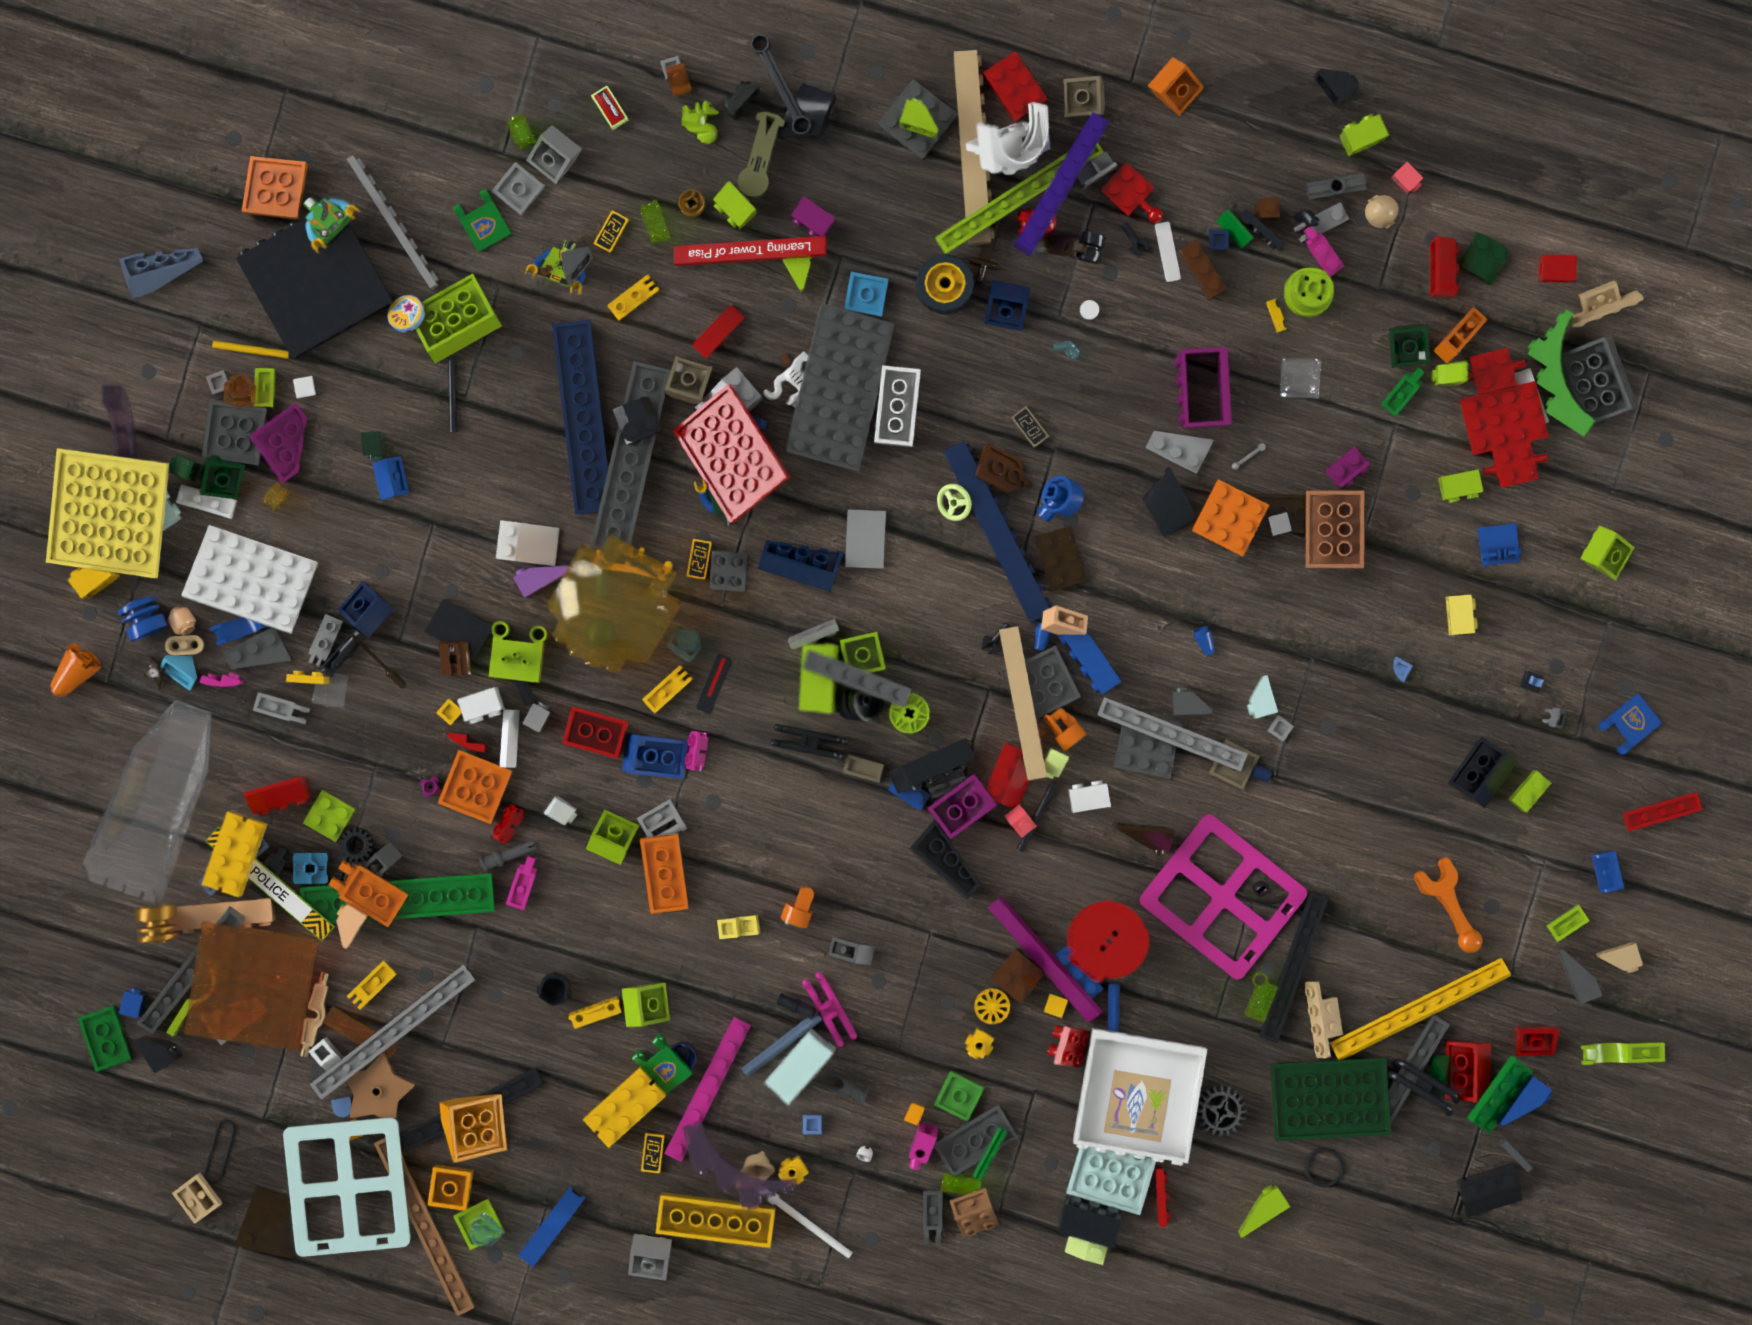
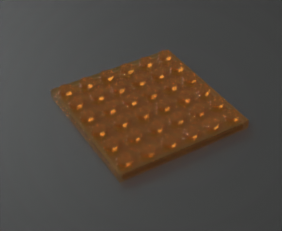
M202 921L184 1034L300 1051L318 938Z

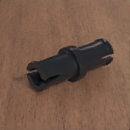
M781 993L777 999L778 1005L790 1009L794 1014L799 1013L809 1019H812L815 1015L816 1008L802 1003L798 998L795 1000Z

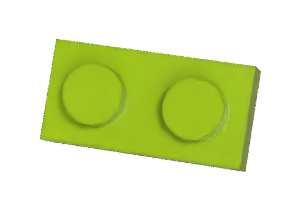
M255 368L254 407L274 408L275 369Z
M1577 904L1547 924L1546 927L1556 942H1559L1589 922V919L1580 905Z

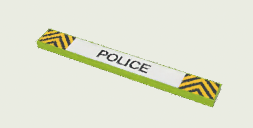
M217 827L206 840L213 848L217 842L221 827ZM257 858L255 859L249 879L319 940L323 941L335 926Z

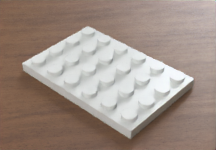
M209 525L182 592V597L292 634L318 562Z

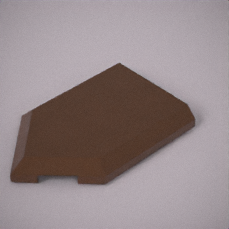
M990 443L986 444L975 473L977 478L1006 493H1011L1031 485L1028 477L1026 478L1022 468L1023 464L1019 458Z

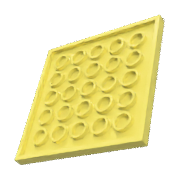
M57 448L46 563L158 578L169 463Z

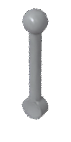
M1259 444L1258 448L1239 462H1234L1232 468L1237 470L1242 463L1256 453L1264 451L1266 449L1265 444Z

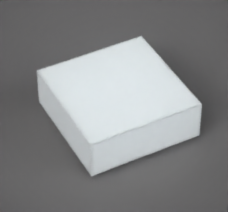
M313 376L293 379L297 399L316 395Z

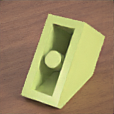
M1049 749L1044 760L1047 777L1053 779L1056 776L1059 778L1069 757Z
M1069 1236L1065 1252L1080 1259L1103 1265L1108 1247Z

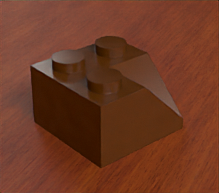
M1015 948L993 973L991 979L1021 1004L1036 986L1044 972Z

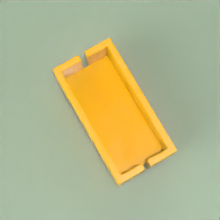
M227 811L201 885L215 890L222 889L221 892L235 897L243 896L268 823L248 818V816L234 811Z
M642 1066L583 1119L593 1132L599 1131L597 1136L608 1148L667 1095L656 1082L652 1086L649 1084L653 1078Z

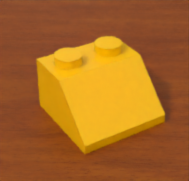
M78 568L70 574L71 577L68 579V582L80 598L91 599L119 578L120 575L113 572Z

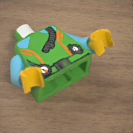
M312 196L308 198L304 205L311 212L305 217L307 219L306 230L313 249L319 253L318 248L320 246L326 248V245L352 219H355L353 213L355 211L360 212V210L354 205L339 199L331 198L326 200L324 198L318 203Z

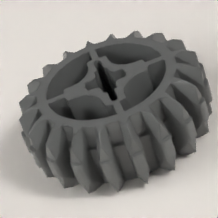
M1220 1084L1219 1090L1213 1085V1092L1206 1088L1205 1091L1208 1095L1205 1096L1201 1093L1200 1097L1204 1100L1203 1102L1198 1101V1105H1201V1107H1197V1112H1201V1114L1196 1115V1119H1203L1199 1125L1204 1126L1207 1124L1204 1130L1208 1132L1212 1128V1135H1215L1218 1130L1219 1137H1222L1223 1131L1229 1136V1129L1236 1133L1237 1130L1234 1126L1236 1124L1239 1127L1243 1126L1239 1119L1246 1120V1117L1241 1115V1113H1247V1109H1241V1107L1246 1105V1102H1239L1243 1096L1238 1095L1236 1097L1237 1089L1230 1093L1231 1086L1229 1085L1226 1090H1224L1223 1084ZM1223 1095L1218 1103H1208L1212 1098ZM1229 1097L1236 1104V1112L1227 1107ZM1223 1106V1108L1226 1111L1225 1113L1221 1112V1114L1219 1115L1217 1108H1221ZM1206 1108L1215 1113L1213 1124L1206 1117ZM1225 1117L1234 1118L1226 1125H1219Z

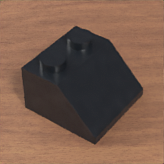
M1321 68L1313 77L1335 107H1338L1354 95L1360 88L1357 78L1353 74L1350 75L1344 71Z
M144 1035L133 1041L154 1074L181 1058L179 1047L169 1040Z

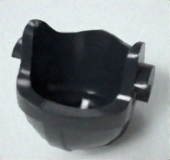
M560 972L549 973L542 978L540 986H537V994H539L540 999L549 1005L557 1006L563 1004L572 996L570 981Z

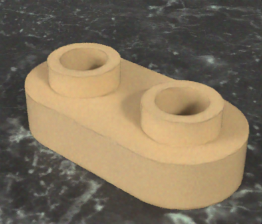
M197 635L173 636L165 642L167 653L175 656L199 654L205 646L203 639ZM194 641L198 643V647L195 649L192 647ZM175 642L179 644V648L177 650L173 648V644Z

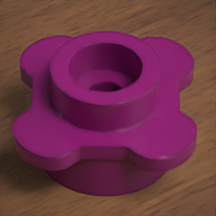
M433 776L431 779H422L420 781L424 797L428 798L432 794L439 795L441 793L437 777Z

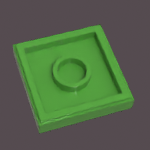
M950 1070L933 1105L968 1122L985 1087Z

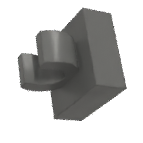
M1554 707L1553 710L1545 709V712L1551 714V718L1549 720L1543 719L1542 721L1549 724L1550 727L1562 730L1567 711Z

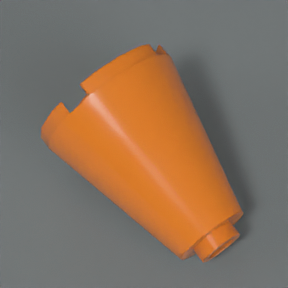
M72 643L67 647L50 684L52 693L58 697L68 695L101 668L99 666L101 663L97 657L88 649L85 652L79 649L81 647L79 644Z

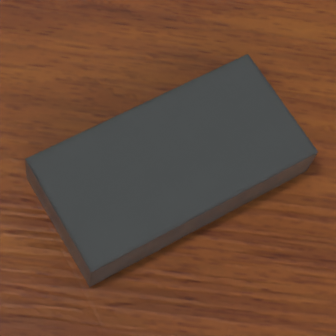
M1505 1138L1498 1142L1526 1172L1529 1173L1533 1169V1166Z

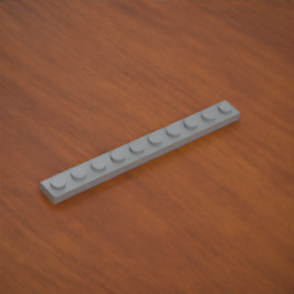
M462 965L310 1084L320 1099L323 1100L475 981L474 977Z

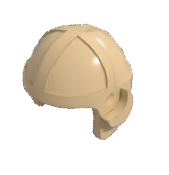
M1375 195L1368 200L1369 203L1365 209V216L1372 226L1377 228L1385 227L1387 229L1395 224L1394 220L1398 216L1399 208L1397 202L1392 197L1386 195L1378 197V195Z

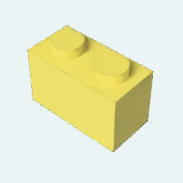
M1472 595L1446 597L1449 635L1475 633L1477 618L1473 616V610L1476 609V603Z

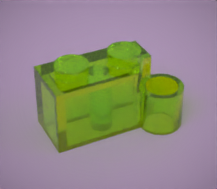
M1257 971L1251 976V981L1255 987L1244 1014L1247 1017L1264 1023L1278 987L1268 982L1266 974ZM1259 974L1264 976L1262 984L1255 983V977Z

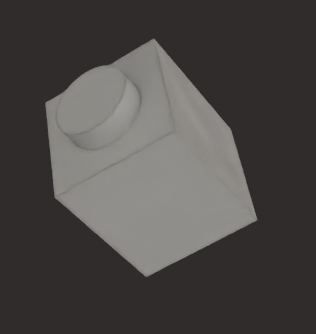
M541 702L538 704L533 703L522 724L539 733L542 732L552 713L548 710L549 706Z

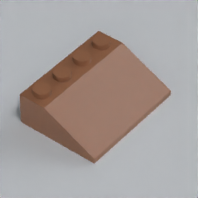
M1306 491V568L1364 569V491Z

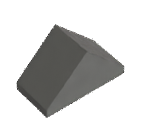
M589 247L560 252L568 286L571 287L592 261L593 256Z

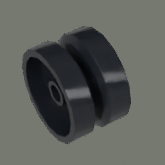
M840 684L836 692L835 704L840 716L846 720L873 721L880 715L884 706V700Z

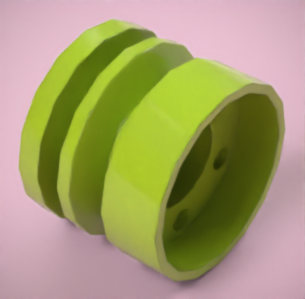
M909 693L905 707L892 704L889 716L892 724L899 731L915 733L926 726L930 710L922 697ZM906 708H909L910 710H915V713H913V718L910 719L909 716H904V714L906 713Z

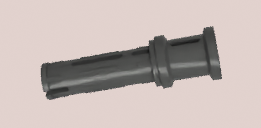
M534 839L502 852L496 850L489 856H480L479 861L484 873L496 866L502 867L504 862L538 851L537 846L528 848V846L536 844Z

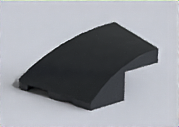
M802 83L794 98L803 116H806L813 125V131L807 137L820 138L830 124L827 114L837 100L836 95ZM787 110L784 117L785 124L784 127H780L778 138L784 139V137L796 136L797 139L805 138L797 136L793 131V120ZM800 121L796 126V131L799 133L805 132L809 127L808 122Z
M1170 467L1165 469L1166 473L1159 482L1156 481L1152 489L1142 498L1164 537L1197 518Z

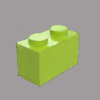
M1479 469L1438 478L1442 500L1448 499V503L1460 501L1459 497L1467 496V499L1479 497L1478 493L1483 492Z
M1533 770L1508 800L1522 812L1527 813L1552 783L1538 771Z

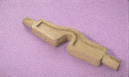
M321 972L319 983L314 985L313 993L308 1003V1009L315 1011L318 1015L317 1018L306 1017L304 1019L300 1044H303L300 1054L302 1057L308 1058V1051L310 1046L312 1047L315 1044L318 1028L324 1023L326 1018L325 1001L329 989L326 982L329 973Z

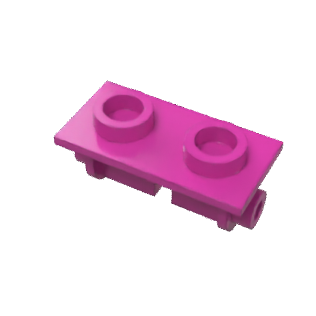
M691 731V735L688 737V754L685 756L686 769L702 771L706 754L699 752L700 750H707L709 738L707 733Z

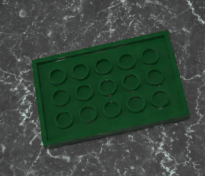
M1386 1057L1270 1064L1275 1141L1391 1135Z

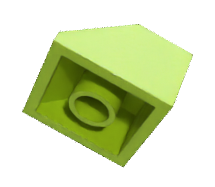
M914 98L911 101L906 100L900 119V128L936 139L938 129L926 106L922 104L923 102Z
M730 181L725 184L713 199L716 203L714 205L715 209L720 214L724 212L729 217L727 221L733 228L737 226L739 229H742L757 214L756 209Z
M1599 525L1580 559L1590 567L1616 581L1635 547L1618 533Z
M604 810L590 837L586 850L621 865L639 825Z
M665 982L622 989L626 1027H642L670 1021Z

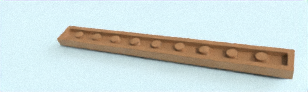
M385 1137L375 1142L374 1145L389 1174ZM402 1156L408 1215L456 1315L459 1316L474 1309L475 1305Z

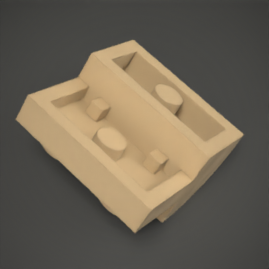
M198 1173L172 1193L194 1224L223 1203L201 1173Z

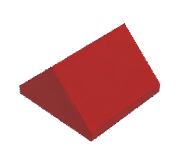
M1553 1025L1515 1026L1516 1056H1554L1559 1028Z

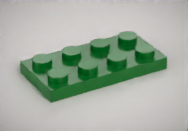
M1511 1055L1467 1119L1487 1133H1490L1497 1126L1501 1116L1507 1112L1513 1099L1519 1095L1523 1085L1530 1079L1533 1070Z

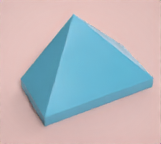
M166 655L160 665V669L165 668L164 673L190 691L197 679L193 656Z

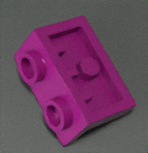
M1354 446L1328 467L1325 473L1338 488L1344 487L1346 489L1354 482L1352 478L1357 474L1362 476L1369 470L1367 466L1371 463L1366 461Z

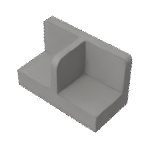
M1104 152L1084 165L1077 179L1085 189L1116 169L1117 164L1112 161L1107 152Z

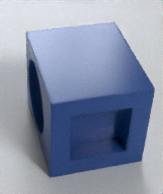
M138 988L124 991L119 1014L134 1018L141 1017L147 994L142 993V990Z

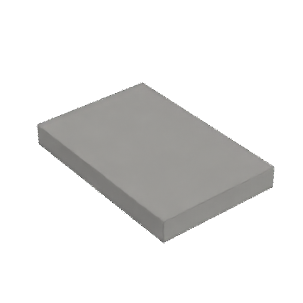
M848 510L845 567L884 569L886 511Z

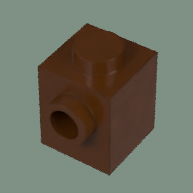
M1279 197L1260 198L1258 203H1255V215H1258V220H1278L1280 217Z

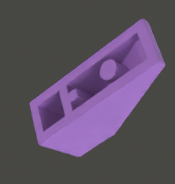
M573 565L529 569L523 567L515 572L516 576L513 579L524 598H527L576 570Z

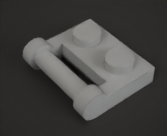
M671 799L637 818L647 837L654 836L652 831L673 819L676 820L677 824L657 836L674 834L681 830L683 832L687 829Z

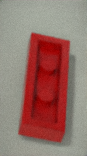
M1159 1166L1155 1167L1159 1227H1167V1221H1170V1210H1166V1202H1169L1168 1190L1165 1191L1168 1175L1167 1171H1164L1163 1167Z

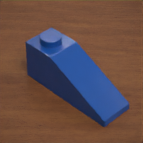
M1531 1075L1498 1123L1504 1126L1540 1107L1543 1103L1546 1104L1551 1098L1552 1094L1550 1093L1552 1089Z

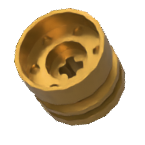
M176 905L136 908V922L145 923V926L138 928L137 932H146V935L137 937L138 942L152 944L168 942L178 938V932L169 931V929L178 928V925L169 924L168 921L177 917Z

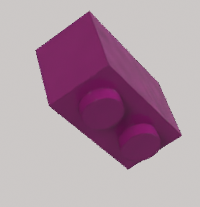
M805 196L791 214L792 222L800 228L802 226L809 230L807 233L812 237L825 236L836 221L833 216Z

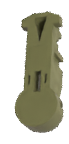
M768 111L757 113L756 120L760 121L748 166L741 171L738 177L739 189L748 198H758L766 193L769 184L767 171L772 158V149L775 147L779 127H784L785 121L779 115L769 113Z

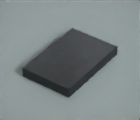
M443 598L425 632L442 642H469L470 655L472 659L476 660L492 631V625Z

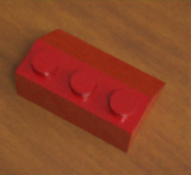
M1436 236L1430 241V298H1454L1459 293V282H1456V274H1459V263H1456V255H1459V244H1456L1455 238Z
M1004 743L985 789L994 801L1014 809L1021 803L1030 781L1027 779L1022 750Z
M305 776L243 793L252 814L258 813L259 817L270 814V809L277 808V811L288 809V804L295 803L298 806L307 803L306 799L311 798Z
M1446 1041V1055H1451L1450 1088L1459 1094L1462 1101L1479 1102L1490 1086L1491 1043ZM1445 1094V1099H1452L1450 1096Z

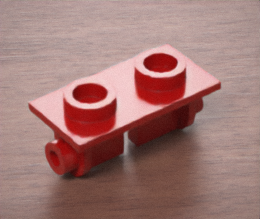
M511 803L504 810L501 822L494 827L492 836L503 844L510 842L516 831L510 826L513 824L518 827L525 816L523 815L525 811L521 808L517 809Z

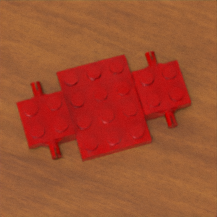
M1508 348L1470 357L1472 369L1471 373L1467 374V382L1473 380L1476 384L1478 395L1460 399V404L1472 454L1477 455L1490 451L1493 454V466L1482 468L1483 472L1490 470V472L1483 473L1484 477L1495 474L1499 479L1501 488L1539 479L1537 464L1549 461L1548 458H1544L1548 457L1546 453L1535 456L1530 442L1548 438L1549 435L1536 381L1521 385L1516 384L1515 370L1526 368V364H1523L1525 359L1513 362Z

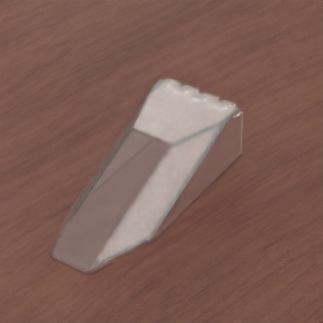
M175 700L161 715L160 720L147 730V734L139 743H135L82 863L85 878L90 880V882L103 886L107 880V888L122 892L123 888L126 887L124 894L138 899L144 893L143 900L155 905L159 904L160 900L163 899L208 773L211 712Z

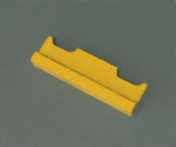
M1276 299L1267 301L1266 304L1278 333L1287 328L1284 327V318L1280 307H1277Z

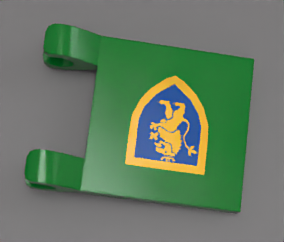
M486 189L479 192L485 204L465 215L459 204L453 206L454 212L478 253L511 234Z
M658 1034L652 1043L661 1050L649 1060H647L642 1050H638L632 1056V1060L642 1066L663 1091L668 1094L694 1072L668 1045L665 1037L662 1034Z

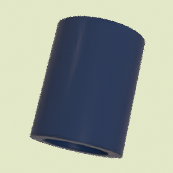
M1256 764L1251 777L1268 783L1272 770Z

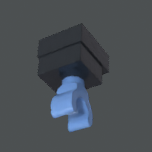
M1525 670L1519 687L1539 693L1544 676Z

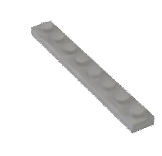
M352 155L347 158L352 169L430 289L437 288L438 284L436 281L439 280L433 270L429 272L427 269V260L423 254L419 256L415 249L418 248L412 238L408 239L405 235L408 231L402 222L398 223L394 218L397 214L391 206L387 207L385 204L386 197L381 190L377 191L374 187L376 182L371 174L367 175L363 170L366 166L360 157L356 159Z
M1105 697L1097 713L1098 716L1238 771L1242 770L1248 753Z

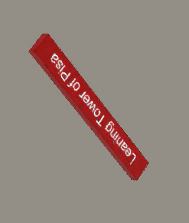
M826 236L674 246L675 267L826 256Z

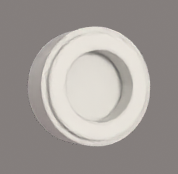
M1092 300L1083 302L1080 307V314L1086 320L1096 318L1099 313L1098 304Z

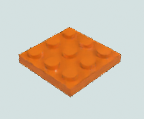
M250 156L241 212L251 215L299 219L308 163Z
M1218 479L1192 531L1244 557L1270 505Z
M458 750L438 804L492 824L513 771Z

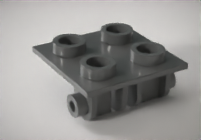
M712 551L709 589L745 592L748 554Z

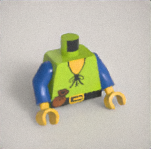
M565 240L562 250L555 247L552 250H546L532 264L527 266L525 274L529 271L533 272L532 278L534 279L538 272V275L570 287L564 275L560 252L574 250L576 244ZM585 271L582 272L570 287V293L577 289L578 295H581Z

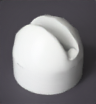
M866 1145L860 1147L856 1156L864 1162H870L873 1151L870 1147L866 1149Z

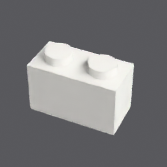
M1102 780L1091 782V786L1084 787L1082 783L1072 785V789H1068L1073 813L1111 807L1107 783L1103 784Z

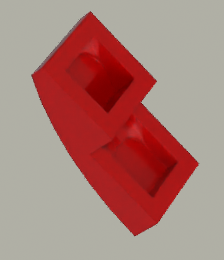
M451 732L447 734L448 738L465 748L478 752H486L487 744L468 742L469 734Z

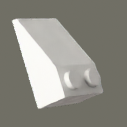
M500 520L496 559L555 566L560 528Z

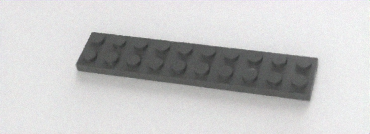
M633 361L624 404L649 396L659 420L665 398L664 391L671 370ZM618 426L590 548L628 557L656 435L626 445Z

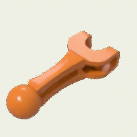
M1444 857L1439 860L1438 866L1441 875L1436 882L1431 881L1426 873L1422 871L1416 872L1414 880L1420 892L1427 896L1436 897L1448 912L1459 935V947L1467 953L1477 952L1482 946L1483 939L1481 934L1469 924L1459 906L1454 890L1458 881V872L1450 859Z

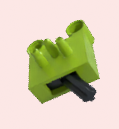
M497 621L492 626L494 636L489 677L514 680L524 705H531L535 702L528 682L540 683L544 646L549 636L548 630L543 626L533 627L530 631V638L534 643L504 640L510 634L511 628L507 622ZM500 624L506 627V632L503 635H499L496 632V628ZM537 629H542L544 632V637L541 640H537L534 636Z

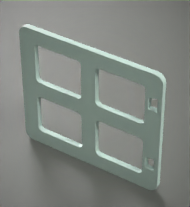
M387 1117L292 1126L284 1131L283 1138L295 1251L299 1256L400 1248L409 1244L410 1229L399 1123L395 1118ZM378 1133L385 1134L389 1175L360 1179L354 1178L350 1137ZM325 1138L334 1139L338 1180L303 1183L299 1141ZM384 1190L391 1191L395 1232L360 1235L356 1194ZM340 1196L344 1237L310 1240L308 1238L305 1198ZM377 1238H388V1243L377 1244ZM328 1243L329 1249L318 1250V1244Z

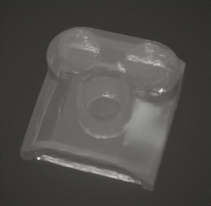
M1305 357L1283 358L1281 363L1280 398L1302 397L1319 399L1321 360Z

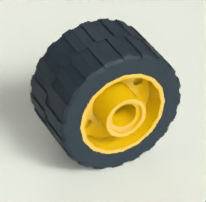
M948 254L936 255L933 258H929L921 266L920 271H918L916 292L924 307H927L931 312L941 315L956 313L966 306L973 293L974 281L970 267L962 259L957 258V256ZM948 281L950 286L942 288L940 282Z

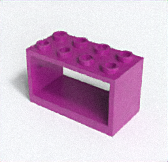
M1228 348L1180 350L1178 355L1175 356V368H1179V374L1176 375V387H1180V393L1177 395V405L1181 406V412L1178 414V424L1182 425V430L1229 427L1232 421ZM1216 355L1220 421L1189 423L1185 357Z

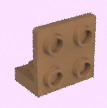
M986 1188L950 1200L955 1220L963 1237L973 1236L977 1232L990 1230L999 1225Z

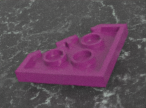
M297 403L292 404L248 435L281 483H284L299 471V460L302 453L307 417Z

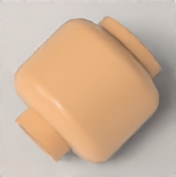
M186 607L173 608L167 619L175 634L186 636L195 629L196 619Z

